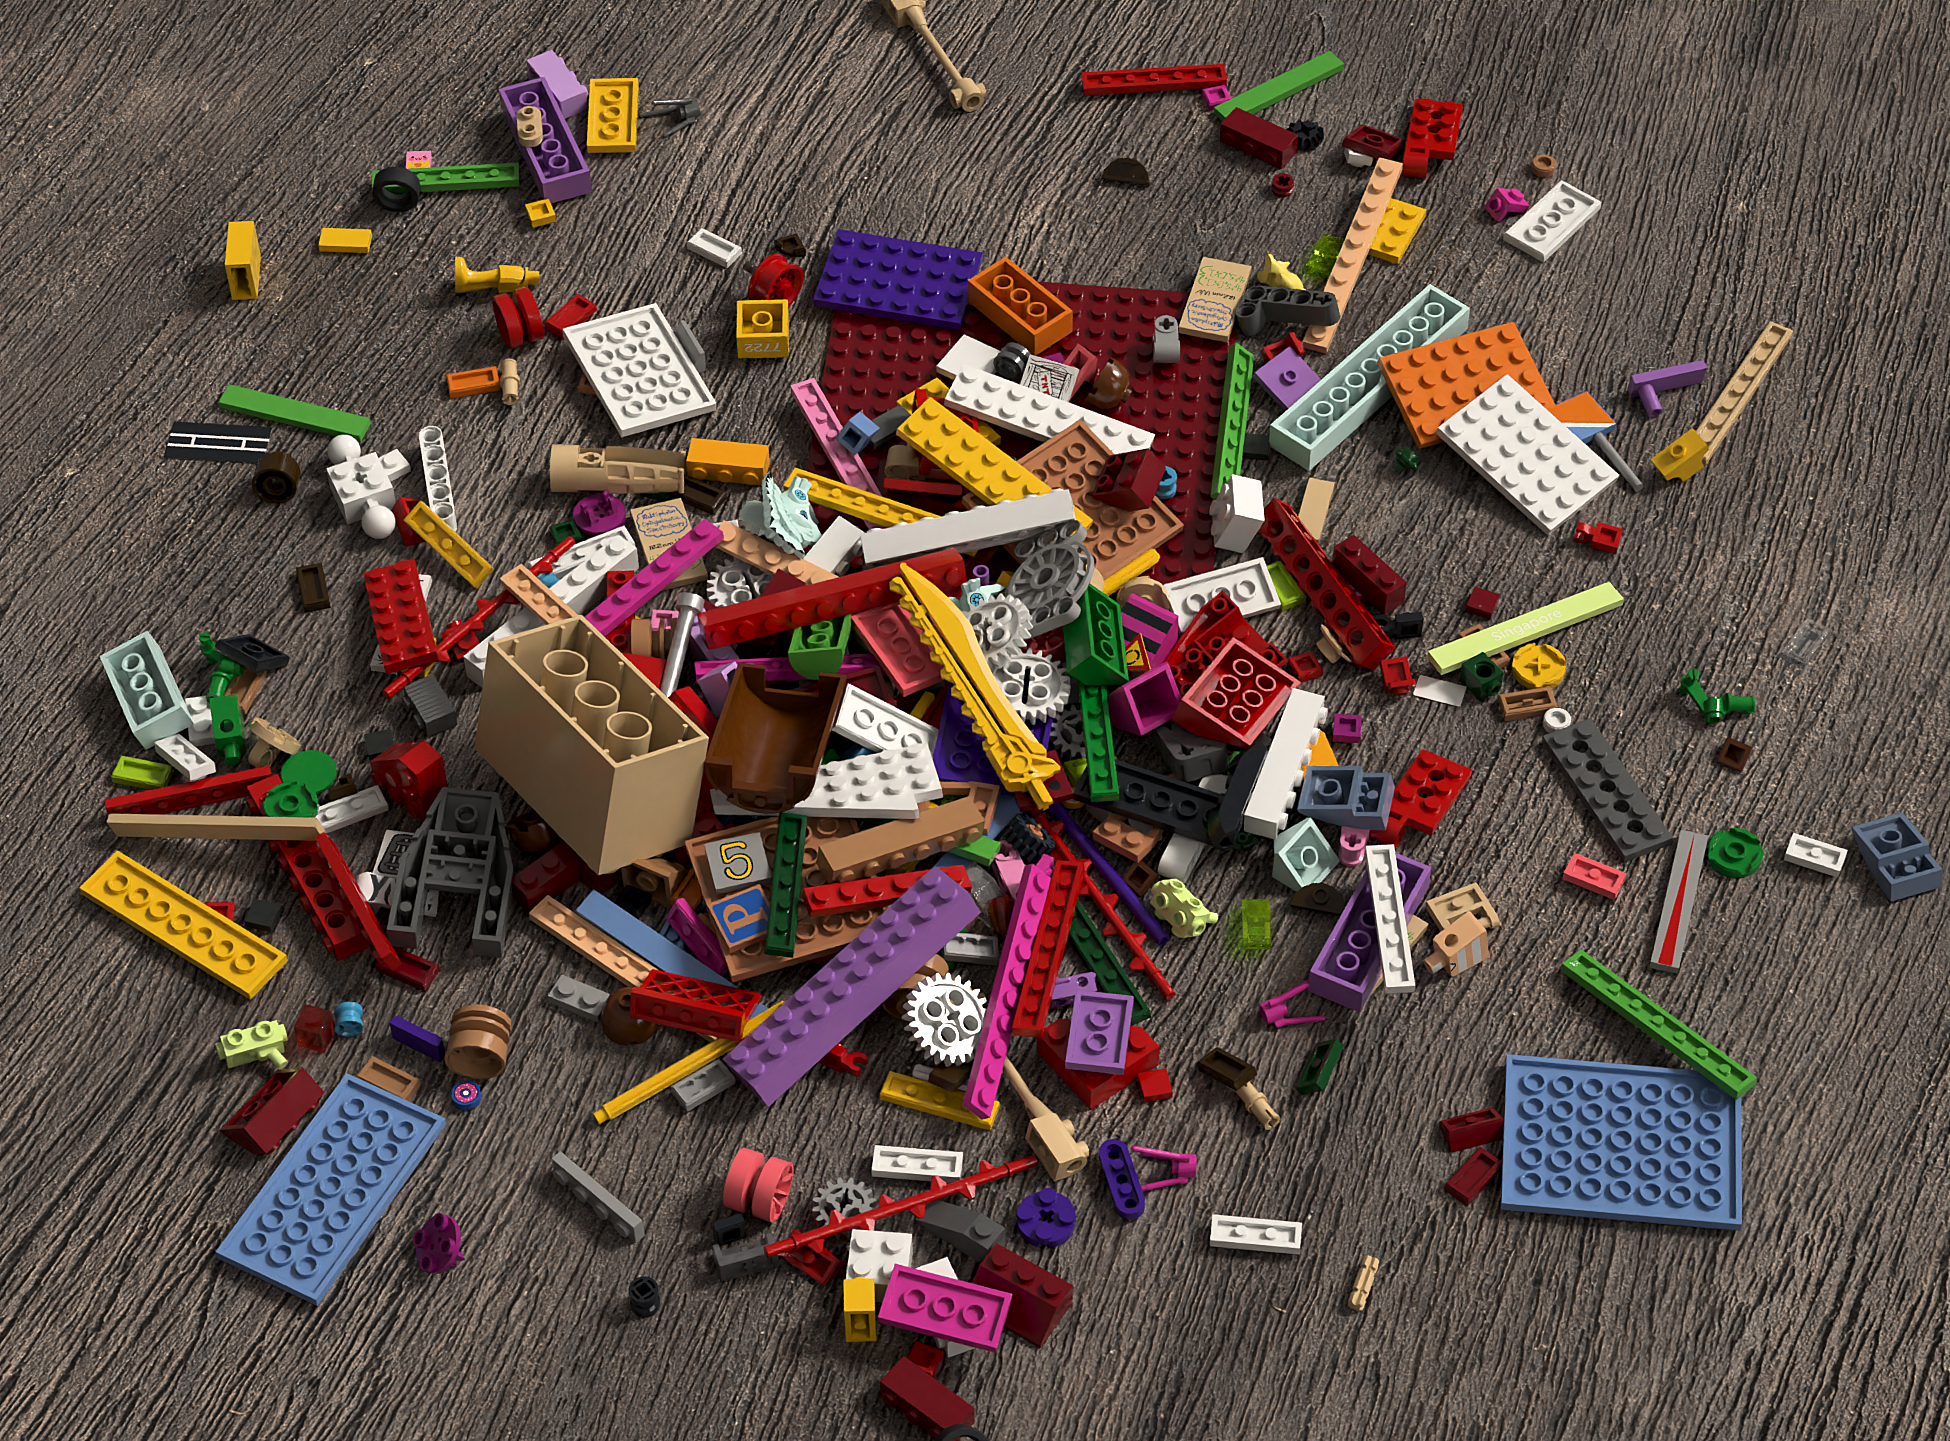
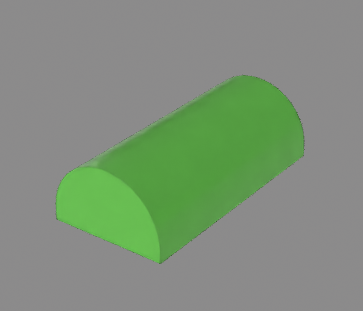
M855 613L795 628L788 651L789 661L794 670L801 676L812 680H819V672L836 674L843 662L852 627L851 616L855 615Z

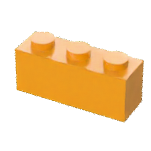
M697 438L691 439L686 460L687 474L694 479L761 486L764 476L767 475L770 463L768 445Z

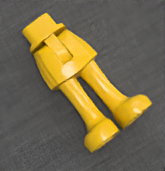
M455 257V293H465L487 288H497L499 293L513 292V290L524 286L528 287V285H539V271H528V267H525V270H523L520 266L499 265L494 270L477 272L467 268L463 257Z

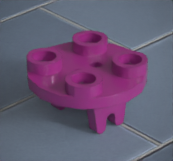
M608 490L601 494H592L580 500L573 510V519L579 530L593 538L622 527L625 524V508L619 499L609 495Z
M435 1214L424 1224L422 1229L414 1233L412 1241L416 1247V1257L421 1271L440 1274L448 1268L457 1267L456 1261L465 1260L464 1254L459 1252L461 1242L460 1228L456 1220L449 1215Z

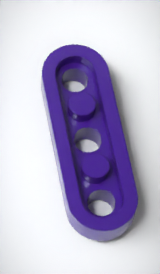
M1107 1140L1099 1148V1161L1116 1212L1124 1219H1136L1144 1213L1145 1198L1126 1144L1120 1140ZM1117 1156L1118 1159L1111 1160L1110 1157ZM1120 1180L1126 1181V1183L1119 1184L1117 1182ZM1127 1205L1135 1206L1134 1208H1126Z

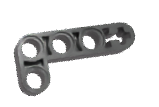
M1253 286L1247 289L1235 309L1239 329L1244 336L1258 334L1266 321L1331 326L1338 323L1341 317L1337 300L1333 293L1268 286Z

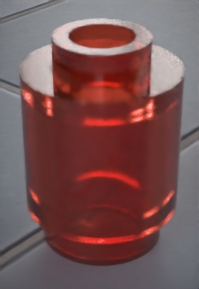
M1008 894L987 901L988 908L986 910L995 935L1000 934L1001 938H1006L1014 908V901L1010 900Z

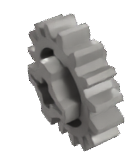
M1071 705L1069 712L1063 708L1059 715L1056 714L1055 718H1053L1049 742H1054L1052 750L1060 749L1059 757L1063 758L1065 755L1070 756V761L1074 760L1075 757H1079V759L1086 757L1081 711L1076 710L1075 705Z
M839 1177L835 1185L830 1181L826 1182L827 1190L822 1188L817 1190L818 1197L813 1198L812 1215L816 1219L817 1228L829 1224L830 1211L836 1209L845 1218H849L877 1208L876 1199L873 1198L871 1189L865 1190L864 1182L854 1185L853 1178L850 1177L847 1183H843V1180ZM852 1229L836 1234L835 1239L839 1240L841 1234H846L847 1239L850 1240Z

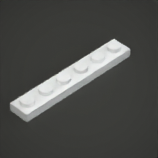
M1394 844L1366 846L1365 857L1385 994L1414 992L1415 980Z

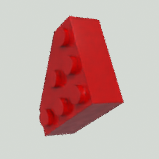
M425 740L419 741L416 744L414 741L405 742L402 745L395 743L370 761L373 782L380 788L383 786L396 803L401 802L414 819L419 818L422 822L426 819V814L442 787H448L443 757Z
M1059 1018L1044 1028L1042 1038H1037V1053L1090 1110L1136 1081L1138 1073L1151 1071L1159 1066L1160 1046L1142 1027L1130 1026L1124 1075L1065 1069L1072 1019Z

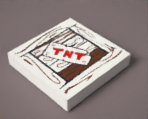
M1030 354L1020 385L1069 403L1079 369Z

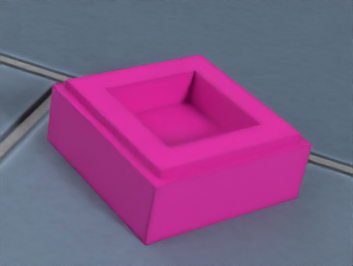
M1225 85L1202 89V97L1209 111H1213L1215 106L1231 99Z

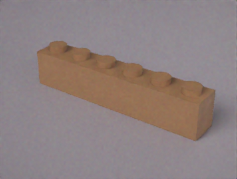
M968 796L919 812V819H898L819 845L816 864L828 884L854 881L866 876L872 877L878 872L890 868H898L905 863L922 860L929 855L941 851H949L955 846L977 841L982 837L985 820L971 797Z

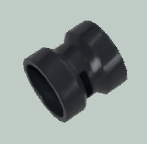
M647 1276L634 1279L628 1288L630 1306L633 1313L642 1318L655 1315L660 1308L657 1282Z

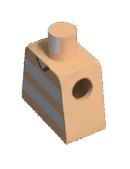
M1468 911L1433 938L1434 953L1425 958L1423 963L1431 974L1444 968L1450 976H1456L1489 958L1486 929Z

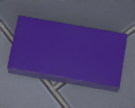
M394 1016L389 1022L394 1040L438 1062H441L445 1057L443 1038L399 1016Z

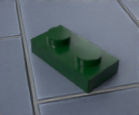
M1337 1038L1315 1044L1296 1086V1089L1302 1095L1324 1091L1328 1085V1079L1334 1066L1338 1063L1339 1055L1344 1046Z

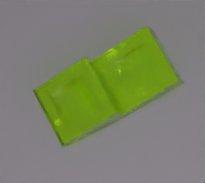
M1324 233L1316 244L1315 253L1306 264L1304 273L1328 281L1345 240Z
M1242 899L1243 949H1271L1270 899Z

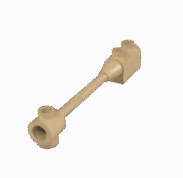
M879 0L896 26L900 28L910 25L922 35L955 83L952 90L949 91V98L953 108L958 109L962 107L967 112L977 110L984 102L986 89L983 83L975 84L971 78L961 77L928 29L923 10L926 8L925 1Z
M982 992L976 996L978 999L986 998ZM987 998L986 1002L982 1004L983 1009L988 1008ZM1006 1056L1002 1070L1023 1100L1030 1118L1025 1139L1054 1182L1076 1174L1087 1163V1158L1089 1157L1087 1144L1084 1141L1075 1142L1072 1137L1074 1135L1072 1122L1069 1119L1061 1121L1056 1113L1050 1111L1035 1097Z

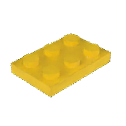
M1391 198L1368 255L1398 264L1426 217V209Z

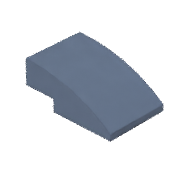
M1307 766L1298 812L1311 818L1340 826L1368 830H1386L1395 789L1391 773H1363L1361 766Z
M1903 812L1852 827V833L1870 872L1890 902L1942 887L1943 869L1929 854V843Z

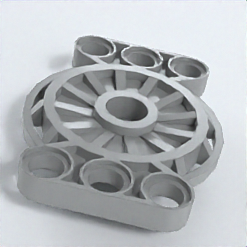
M1078 520L1068 521L1028 537L1015 547V555L1022 564L1011 577L1004 597L1006 598L1010 594L1014 599L1019 598L1021 603H1024L1029 610V614L1032 617L1030 623L1033 625V628L1028 630L1031 634L1030 638L1069 624L1080 614L1081 609L1076 601L1082 596L1092 579L1094 558L1087 547L1081 544L1087 536V530Z

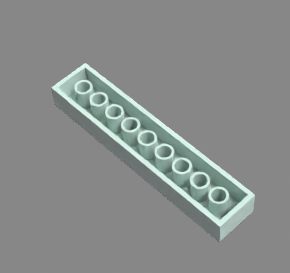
M1429 284L1270 425V447L1310 471L1393 396L1377 364L1379 358L1460 336L1468 329L1470 308Z

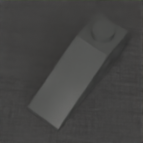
M936 1200L930 1202L925 1207L923 1218L915 1219L917 1224L982 1263L996 1243L1005 1247V1228L980 1212Z

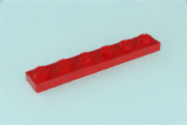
M1225 64L1082 72L1084 96L1204 89L1221 85L1227 87Z
M270 766L256 767L246 771L227 773L217 777L174 784L125 796H116L105 799V807L108 816L109 814L160 815L249 796L247 786L272 776Z
M325 832L315 837L320 846L317 849V853L325 864H330L331 868L328 869V873L336 884H341L342 888L339 889V893L347 904H352L353 908L350 909V913L358 924L362 922L364 928L361 930V933L369 944H374L375 949L372 952L381 965L386 963L394 971L403 964L337 845Z
M964 865L939 868L970 894L972 885ZM931 869L803 888L802 898L810 917L890 906Z

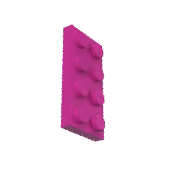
M894 1264L878 1315V1322L996 1353L1011 1304L1012 1294Z

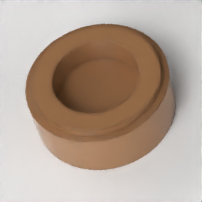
M1542 154L1533 158L1531 171L1534 175L1547 178L1555 173L1556 161L1553 157Z

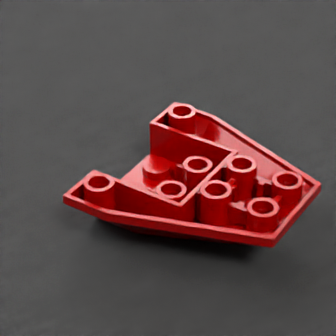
M1223 590L1201 607L1164 661L1168 662L1181 699L1233 637L1279 668L1288 662V659L1272 642L1268 644L1243 618L1239 607Z

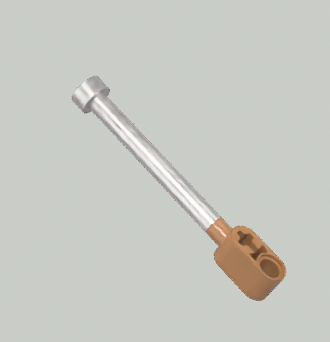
M679 593L675 605L679 615L660 686V691L667 698L677 689L693 622L697 613L702 612L704 599L693 593Z

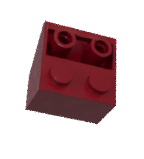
M1149 448L1109 455L1091 496L1095 500L1127 512L1149 509L1166 467Z

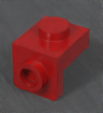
M1291 332L1287 334L1285 340L1263 347L1260 353L1265 362L1268 363L1289 346L1302 357L1304 347L1301 340L1297 339L1295 333Z
M461 620L454 621L446 626L447 630L444 632H453L463 623ZM474 631L469 632L451 647L456 661L464 659L463 656L479 644Z
M1407 656L1385 659L1379 662L1385 694L1393 693L1394 696L1409 694L1410 690L1416 685V682L1411 677Z

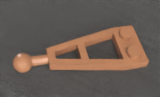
M1170 774V775L1168 776V777H1171V778L1176 779V777H1175L1174 774ZM1115 813L1110 814L1093 831V840L1136 863H1139L1154 848L1165 831L1153 826L1149 834L1146 835L1123 823V821L1128 819L1127 817Z
M973 781L968 783L940 782L943 795H969L985 820L982 835L988 836L1001 793L1000 786ZM930 800L917 804L919 812L931 809L928 808Z

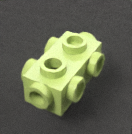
M1176 878L1159 881L1151 889L1153 897L1150 904L1155 908L1154 914L1162 920H1167L1173 926L1171 929L1172 933L1177 937L1199 936L1205 930L1206 923L1216 924L1218 921V914L1209 912L1202 902L1195 898L1185 888V885Z
M277 1020L272 1022L262 1021L255 1024L254 1027L244 1030H231L225 1035L220 1036L221 1042L215 1043L219 1059L226 1060L228 1069L256 1060L266 1061L270 1059L278 1069H283L288 1064V1061L281 1054L285 1052L283 1042L287 1041L288 1038L284 1024L278 1025Z

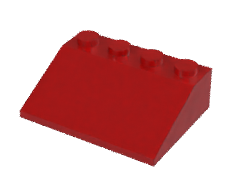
M1233 637L1180 700L1171 720L1194 735L1249 748L1289 699L1292 689H1297L1301 682Z

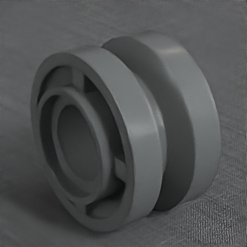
M1007 343L993 360L995 370L1002 378L1014 383H1020L1031 353L1018 343Z

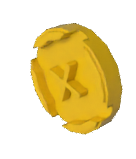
M1536 643L1521 647L1514 654L1511 668L1513 676L1519 684L1528 689L1549 686L1554 688L1558 686L1564 679L1566 671L1565 658L1560 651L1547 644L1535 646Z

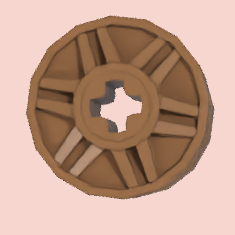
M661 618L658 630L653 631L650 619H632V654L667 659L678 618H671V630H666L665 618Z
M472 1004L455 1010L451 1017L450 1038L447 1041L444 1057L446 1065L453 1072L472 1079L493 1078L501 1074L506 1065L507 1045L510 1041L509 1035L512 1028L511 1019L499 1009L487 1005Z

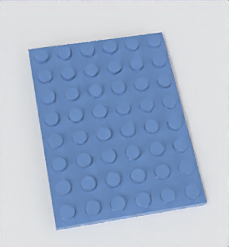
M1507 1054L1500 1209L1740 1231L1742 1226L1741 1097L1736 1100L1696 1070Z

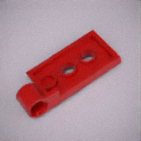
M1415 98L1401 176L1426 179L1429 158L1454 160L1463 104Z
M1422 749L1394 790L1386 830H1370L1369 838L1385 845L1394 844L1396 849L1403 838L1406 825L1432 836L1471 778L1472 769ZM1430 778H1438L1440 780L1436 782L1432 781ZM1420 794H1425V795H1428L1429 797H1427V798H1422V797H1420L1419 795H1420Z

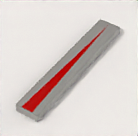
M1686 830L1680 831L1649 968L1678 974L1708 835Z

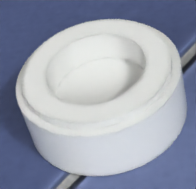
M1552 708L1544 714L1543 727L1548 733L1568 727L1571 724V716L1564 709Z

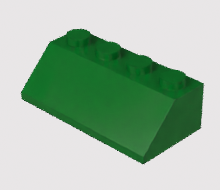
M1089 583L1082 596L1076 601L1081 609L1079 616L1062 628L1067 672L1072 678L1078 679L1085 685L1126 684L1129 682L1120 604Z

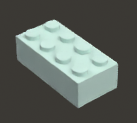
M148 631L100 656L129 726L146 750L154 746V742L173 736L194 724L161 648Z

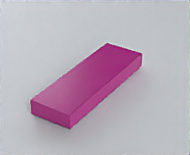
M684 898L676 900L665 919L701 963L724 977L728 969L718 940Z

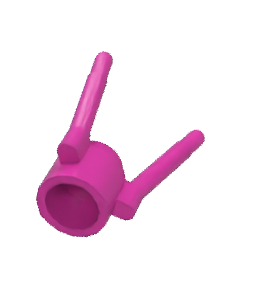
M1309 979L1276 998L1259 1004L1260 1014L1266 1025L1274 1023L1277 1029L1284 1025L1325 1020L1324 1015L1284 1019V1015L1288 1014L1284 1001L1307 989L1310 986Z
M1131 1147L1133 1152L1142 1153L1143 1156L1171 1161V1174H1177L1176 1178L1141 1186L1142 1192L1175 1184H1188V1177L1195 1178L1196 1154H1177L1145 1147Z

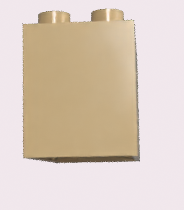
M582 615L488 642L474 749L495 771L514 788L526 803L555 830L557 835L597 875L614 873L621 867L633 864L632 862L636 859H647L653 856L661 857L665 852L685 846V841L692 838L709 737Z

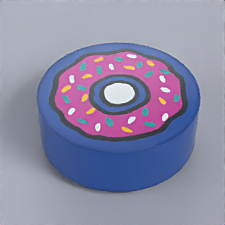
M461 1081L452 1089L453 1104L460 1110H472L481 1102L480 1088L473 1081Z

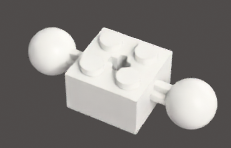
M349 435L334 437L328 445L327 454L335 466L326 468L330 489L347 525L362 520V528L368 536L375 539L389 536L395 528V517L391 510L396 502L393 486L376 452L360 457V445L355 438Z

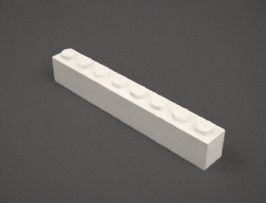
M1054 489L1048 494L1039 496L1031 494L1023 497L1021 500H1003L996 505L988 507L975 506L970 511H952L946 513L945 516L937 518L924 517L919 522L910 524L902 522L895 524L891 528H873L868 530L867 533L860 535L865 564L869 570L951 548H956L960 554L1024 540L1068 521L1076 520L1069 489Z
M617 535L549 589L577 615H581L607 594V571L634 570L635 572L639 569L637 548L620 535ZM525 607L463 656L467 677L482 688L488 642L538 628L545 624Z

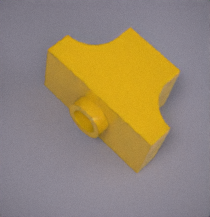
M1691 428L1650 460L1667 481L1679 477L1682 482H1685L1704 467L1702 458L1710 449L1697 432Z

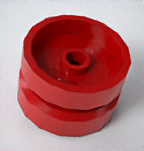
M527 286L513 290L512 299L506 293L492 297V308L497 327L508 349L511 350L522 346L523 335L531 343L544 339V328L540 312Z

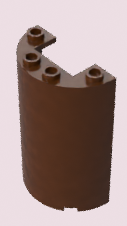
M738 663L704 761L706 775L713 788L724 793L727 796V801L747 811L762 814L789 811L802 800L805 801L814 788L844 691L847 675L819 672V694L766 688L765 666Z

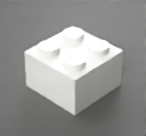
M1232 474L1227 483L1222 485L1219 496L1216 500L1212 501L1209 510L1213 521L1211 535L1214 536V547L1239 553L1245 552L1264 522L1261 481Z
M852 1229L846 1279L855 1277L874 1279L875 1302L883 1303L894 1264L911 1267L913 1255L912 1234Z

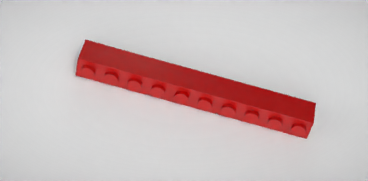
M951 548L697 613L701 638L709 651L899 602L903 596L890 590L889 582L895 577H901L912 596L916 597L900 572L901 563H906L908 567L922 575L940 591L961 586L962 583L967 582L964 559L956 548Z

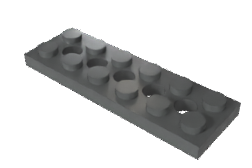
M1591 718L1542 737V744L1623 863L1673 843L1674 837ZM1582 747L1586 752L1580 753L1574 751L1573 748ZM1593 766L1597 767L1600 771L1594 773L1586 768ZM1603 786L1611 787L1614 791L1608 793L1606 791H1602L1600 788ZM1617 806H1622L1626 808L1628 811L1625 813H1621L1619 811H1615L1614 808ZM1632 826L1641 829V832L1635 833L1629 831L1628 828Z

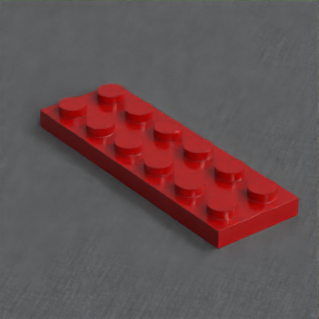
M415 559L399 561L396 564L374 568L363 573L386 675L439 660Z

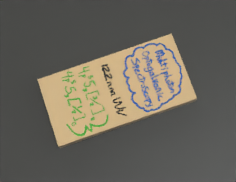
M1203 257L1179 324L1178 333L1228 343L1236 319L1235 309L1244 295L1252 266Z
M681 498L630 510L648 565L692 529ZM702 557L661 591L708 580V574Z

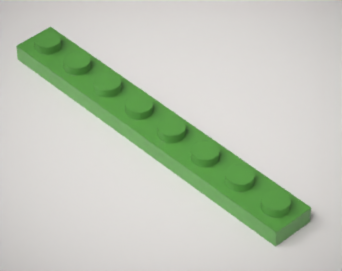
M1236 342L1229 347L1210 495L1214 500L1217 499L1222 485L1227 483L1231 475L1240 476L1254 355Z
M1579 950L1562 963L1561 971L1736 1100L1756 1085L1757 1077L1583 950Z

